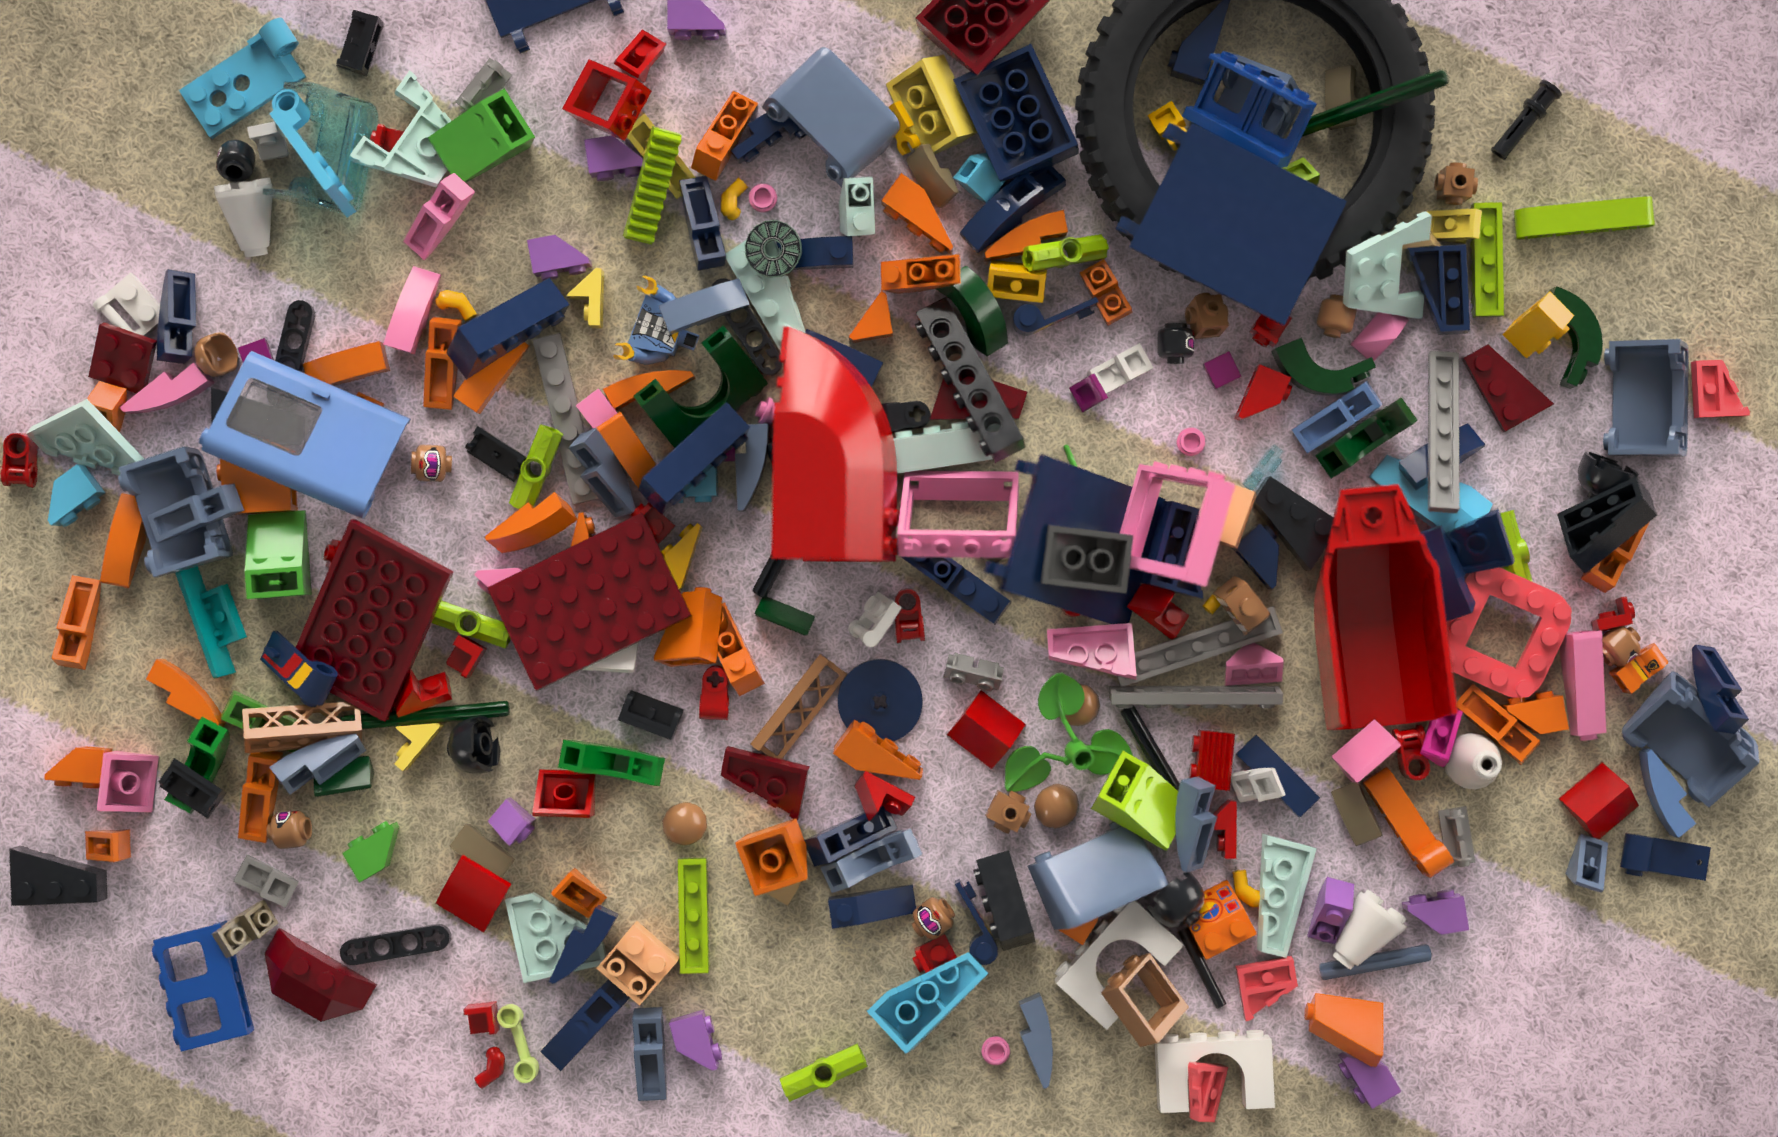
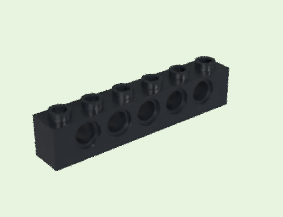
M944 297L917 311L916 315L919 322L915 324V327L922 339L928 338L931 346L927 348L934 362H941L944 369L940 370V373L947 386L950 384L954 386L956 393L953 394V397L960 409L965 407L969 416L966 417V421L973 433L979 432L982 440L978 441L984 455L986 457L991 455L994 462L997 463L1026 448L1021 432L948 299ZM945 330L949 332L944 338L936 337L940 331ZM953 354L962 355L957 361L948 360ZM966 377L975 378L973 383L969 385L961 383ZM980 400L988 402L984 408L978 409L974 407L975 403ZM992 424L1001 426L996 432L987 431V428Z

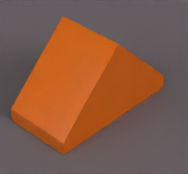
M882 290L849 335L851 342L856 343L893 336L887 296Z
M130 829L85 831L86 860L118 862L131 858Z
M576 868L571 870L551 892L555 898L587 918L607 898L604 893Z

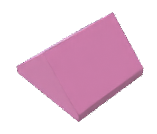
M1374 719L1331 757L1351 782L1358 783L1398 749L1401 744Z
M121 751L104 753L97 810L152 812L159 756Z

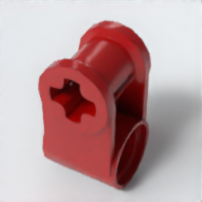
M12 433L4 440L3 464L1 468V482L3 486H11V484H23L28 488L36 486L38 446L25 433ZM20 439L25 442V450L22 453L17 450V442ZM16 473H22L23 476H18Z
M909 588L900 590L895 596V603L899 606V599L903 594H911L916 600L915 605L911 609L901 608L895 618L897 644L901 643L902 640L911 639L925 641L920 598L916 591ZM916 628V630L903 631L904 629Z
M713 665L707 668L703 674L699 719L728 720L729 679L722 666ZM714 671L718 672L719 677L724 679V681H719L718 686H713V681L708 680V677L712 676Z
M1420 724L1416 725L1413 729L1402 731L1393 729L1392 736L1401 744L1395 750L1401 774L1409 780L1425 779L1430 772L1429 759L1420 754L1425 738L1423 726ZM1408 738H1414L1413 740L1404 741ZM1414 759L1420 763V771L1417 775H1412L1408 769L1409 763Z

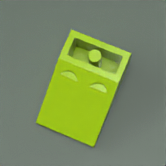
M1122 751L1091 809L1167 851L1176 834L1175 815L1178 791L1148 764Z

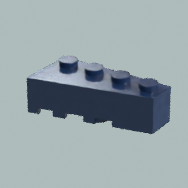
M548 278L459 326L446 353L467 380L528 339H533L548 326L554 327L565 319L564 314L570 304L552 280Z
M726 402L642 478L638 491L662 515L671 505H677L686 496L685 492L691 486H698L707 477L705 473L710 468L714 467L716 469L728 458L726 455L728 451L733 447L737 450L749 439L746 434L750 426Z

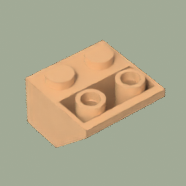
M1235 485L1220 537V545L1238 549L1257 496L1254 491Z
M636 921L596 969L640 1006L680 957Z

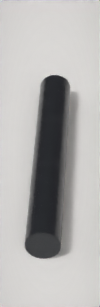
M1188 927L1178 931L1216 1008L1223 1007L1227 1003Z

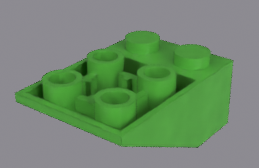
M504 88L465 111L430 135L428 140L450 175L455 173L466 183L529 149L535 136Z
M306 510L248 515L245 556L247 599L312 595Z

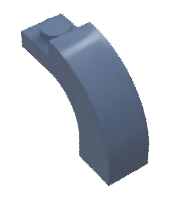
M911 828L872 841L820 868L831 892L834 893L849 888L884 869L913 860L921 856L922 852L917 839L914 837Z

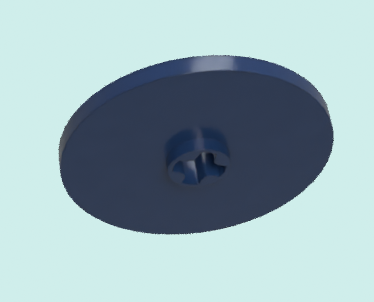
M873 659L857 665L846 675L838 693V710L844 725L848 728L854 719L859 723L862 721L866 722L874 728L875 734L883 740L888 738L894 742L907 735L918 722L922 711V692L917 679L906 667L892 660ZM882 695H885L887 706L880 705L876 708L873 697L877 696L880 698Z

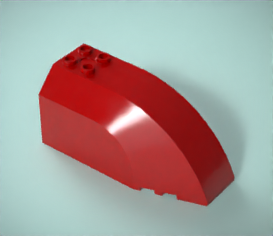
M784 326L780 352V362L783 363V377L777 378V387L782 388L781 401L774 404L771 559H803V561L896 562V556H899L896 527L899 526L900 510L897 509V459L893 435L885 411L870 384L848 359L823 341L790 326Z
M1399 484L1343 489L1339 492L1314 599L1315 640L1326 730L1365 728L1374 719L1381 726H1392L1438 720L1458 714L1439 567L1436 560L1431 556L1425 537L1418 529L1414 520L1415 517Z

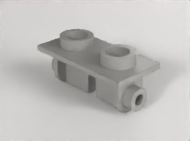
M489 58L455 102L467 111L480 101L501 91L512 77V74L505 70L499 62Z
M958 653L948 655L943 677L949 678L955 684L970 683L977 685L979 689L984 691L999 689L1004 667L999 666V663L980 659L978 668L972 667L974 657Z
M1467 807L1439 810L1438 815L1443 844L1454 859V863L1450 866L1458 865L1459 867L1470 866V863H1475Z

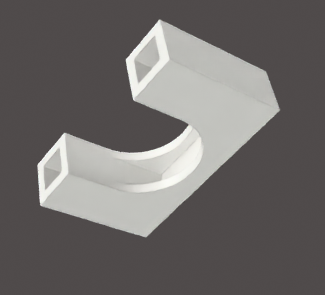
M1136 900L1113 910L1115 913L1108 921L1105 918L1101 920L1093 930L1096 934L1089 942L1085 941L1083 945L1079 944L1074 951L1076 956L1070 963L1064 961L1055 971L1057 975L1054 979L1056 984L1106 1030L1116 1021L1118 1016L1101 994L1105 987L1099 982L1096 975V962L1100 952L1114 941L1131 940L1142 945L1160 963L1166 966L1184 946L1180 940Z
M1249 1030L1246 1031V1035L1235 1036V1032L1222 1031L1218 1032V1037H1207L1206 1033L1199 1032L1190 1033V1038H1178L1177 1034H1166L1159 1043L1155 1044L1157 1108L1160 1113L1189 1112L1188 1064L1189 1062H1196L1201 1057L1211 1053L1225 1054L1237 1061L1241 1071L1242 1104L1246 1109L1275 1108L1272 1039L1268 1034H1264V1031Z

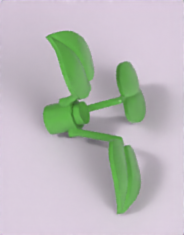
M1057 673L1045 682L1038 696V707L1041 714L1048 720L1061 718L1071 738V741L1065 747V757L1047 752L1040 755L1039 751L1033 746H1024L1016 749L1010 754L1005 765V789L1008 792L1023 791L1042 783L1051 771V765L1046 758L1063 762L1065 765L1071 763L1078 770L1088 769L1094 774L1104 775L1111 772L1122 751L1133 756L1125 739L1119 733L1110 729H1103L1094 733L1091 738V745H1086L1083 741L1078 740L1065 715H1072L1078 712L1084 703L1085 695L1082 686L1075 679L1064 673Z

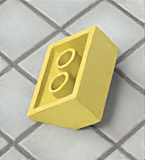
M945 55L921 59L886 83L893 102L901 101L914 123V126L909 130L918 136L921 144H930L934 155L964 142L977 133L954 84L953 79L955 78Z

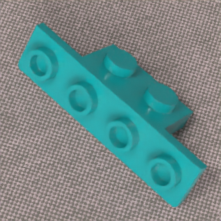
M198 567L176 572L179 587L185 599L212 677L215 679L236 673L227 645L242 640L247 636L228 584L220 585L207 591Z

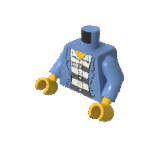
M645 275L642 276L648 280L649 285L646 289L637 286V290L650 294V296L645 295L628 343L615 344L623 348V355H613V357L617 360L628 359L632 362L650 365L664 362L669 356L675 357L678 346L694 351L699 335L687 330L670 335L659 309V305L677 298L665 288L657 285L653 278Z

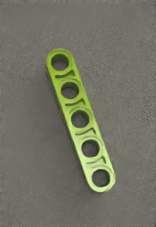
M1651 196L1528 207L1514 210L1517 240H1523L1526 236L1528 239L1553 237V234H1556V236L1581 234V231L1587 234L1608 232L1609 229L1619 231L1637 229V226H1640V228L1655 226Z

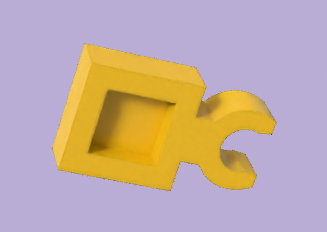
M897 101L888 108L896 115L900 123L899 131L894 137L897 140V149L901 155H906L911 152L908 142L912 149L920 146L921 142L918 136L909 130L914 126V123L902 102Z
M1172 101L1147 115L1162 140L1165 139L1162 136L1169 123L1187 132L1184 128L1187 125ZM1167 140L1171 149L1177 150L1175 142Z

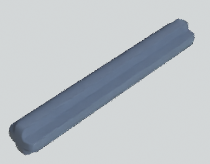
M1425 944L1375 953L1360 965H1354L1351 970L1338 960L1321 963L1319 965V972L1322 980H1329L1428 962L1431 960L1432 953L1429 945Z

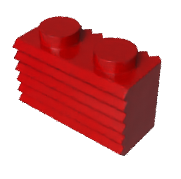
M1198 730V736L1193 735L1191 751L1196 752L1195 764H1190L1189 778L1198 776L1215 785V790L1230 791L1235 734Z

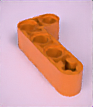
M1387 767L1363 782L1364 788L1382 814L1385 813V820L1397 838L1400 837L1402 839L1400 841L1412 861L1417 862L1416 867L1424 876L1431 878L1454 863L1450 852L1441 841L1434 837L1396 777Z

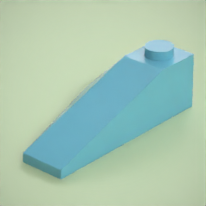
M1389 455L1385 456L1369 476L1379 486L1399 484L1412 512L1431 528L1442 525L1445 533L1488 514L1493 505L1473 487L1459 482V511L1457 513L1428 511V483L1415 490L1399 470L1400 459Z
M968 952L887 991L867 1012L907 1054L919 1045L989 973Z

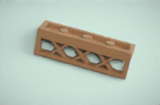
M820 654L750 745L758 751L761 750L767 756L782 759L840 685L847 673ZM827 665L839 677L832 685L820 686L819 673ZM816 679L817 687L809 688V686ZM829 688V690L822 697L821 689ZM818 690V704L815 707L803 708L802 695L806 691ZM799 701L800 709L792 710L795 704ZM811 711L808 717L804 720V712ZM800 712L801 726L797 730L786 731L785 717L790 713ZM782 724V731L775 732L778 726ZM794 733L791 739L787 742L786 734ZM783 735L784 748L778 755L764 746L771 736Z
M349 702L324 703L316 707L293 705L242 709L245 753L301 749L322 740L349 734H356L362 742L360 708ZM354 710L355 721L343 722L336 716L342 711ZM313 713H321L326 717L322 723L313 724L307 718ZM284 715H291L297 719L291 726H283L278 722ZM262 717L267 721L262 728L249 729V718Z

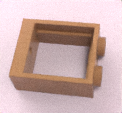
M1150 953L1140 956L1134 954L1123 962L1124 967L1120 972L1115 973L1107 980L1108 985L1101 994L1138 1045L1143 1047L1159 1043L1189 1006ZM1136 974L1161 1006L1148 1022L1124 991L1125 986Z

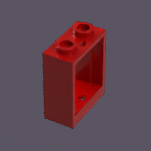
M588 59L562 109L576 120L625 141L652 91L636 78ZM611 79L625 85L626 88L608 121L591 113Z

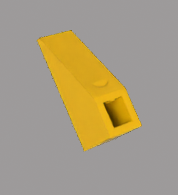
M690 523L679 534L682 539L675 546L670 543L661 551L680 590L684 587L702 531V526L699 523L695 526Z

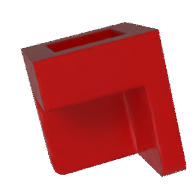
M460 634L453 643L455 647L446 664L462 673V677L470 678L487 648Z
M497 1001L468 1004L463 1009L464 1015H468L470 1034L489 1032V1035H493L500 1030L497 1020Z

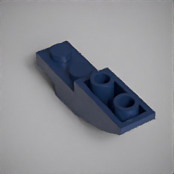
M765 113L747 124L752 135L732 149L731 152L739 164L743 161L748 164L760 155L759 150L768 144L769 147H772L783 138L781 135L783 132H786L791 140L795 137L802 139L807 134L790 117L784 122L772 120Z
M1053 166L1034 171L1031 174L1027 173L1017 176L995 194L960 231V236L977 253L981 252L1022 223V216L1066 186V179Z
M901 557L994 625H996L1012 603L950 557Z
M608 979L540 1052L558 1070L562 1071L630 997Z

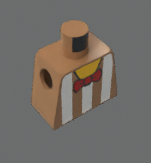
M1233 576L1212 593L1244 636L1271 615L1251 587L1237 576Z

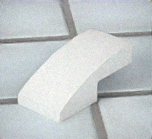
M1139 343L1089 370L1087 375L1090 376L1095 373L1107 394L1153 369V366Z
M1275 768L1251 769L1235 772L1231 775V783L1240 803L1255 799L1261 802L1285 795Z

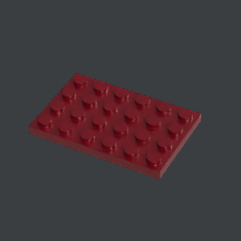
M639 513L487 587L535 691L560 681L692 616L643 513Z
M352 519L347 525L295 648L309 661L323 662L336 669L338 676L330 693L385 722L389 719L454 571L364 523Z

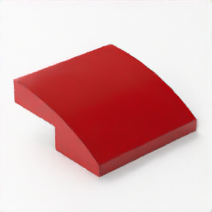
M462 855L435 904L484 933L512 884L465 855Z

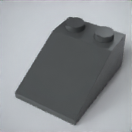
M1048 525L1041 583L1126 593L1134 535Z

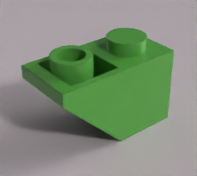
M385 821L372 829L374 833L372 836L364 839L361 835L347 844L350 849L342 854L359 883L390 865L400 827L397 822L389 825Z

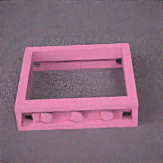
M1154 462L1153 466L1139 464L1120 529L1122 534L1134 535L1130 569L1207 587L1235 484L1224 481L1225 475L1208 471L1206 476V472L1189 468L1188 472H1186V468L1170 464L1169 469L1168 465ZM1163 480L1207 488L1185 568L1141 558Z
M905 472L898 526L899 557L1009 558L1017 533L1019 472ZM910 481H919V485H911ZM1004 482H1012V486H1004ZM914 500L1009 501L1007 531L910 530Z

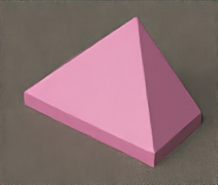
M1378 312L1350 345L1366 359L1372 357L1374 361L1398 337L1409 320L1405 316Z
M1256 643L1243 646L1226 662L1225 686L1282 682L1283 658Z

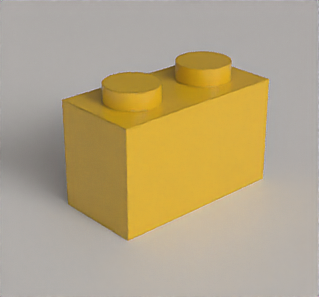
M991 260L987 287L995 298L1043 303L1047 269L1029 272L1023 263Z
M1548 292L1516 318L1502 335L1525 358H1528L1535 351L1541 354L1552 343L1550 339L1553 337L1556 340L1560 339L1570 329L1567 324L1574 315L1551 292Z

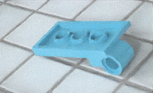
M276 18L266 23L257 35L247 40V46L179 90L211 139L271 101L278 92L289 89L306 78L291 55V52L296 49L299 42L283 18ZM243 76L248 77L250 80L248 89L238 91L235 86L237 79ZM217 92H224L226 102L220 107L214 106L212 103L213 95Z
M285 89L278 92L272 100L273 111L269 114L323 189L348 218L356 212L350 203L354 199L353 196L342 184L339 177L319 151L314 154L297 131L309 121V108L294 90Z

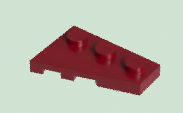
M1489 344L1462 358L1464 365L1503 432L1554 405L1549 398Z
M966 377L961 383L969 385L973 383L975 378ZM944 379L942 380L930 420H966V417L969 416L965 407L962 409L958 407L953 397L956 390L952 384L947 386ZM993 381L1012 418L1019 419L1028 392ZM980 400L975 403L974 407L978 409L984 408L988 402Z
M727 746L720 776L749 793L754 792L767 800V804L774 808L779 807L789 813V817L792 819L796 818L798 821L810 766Z

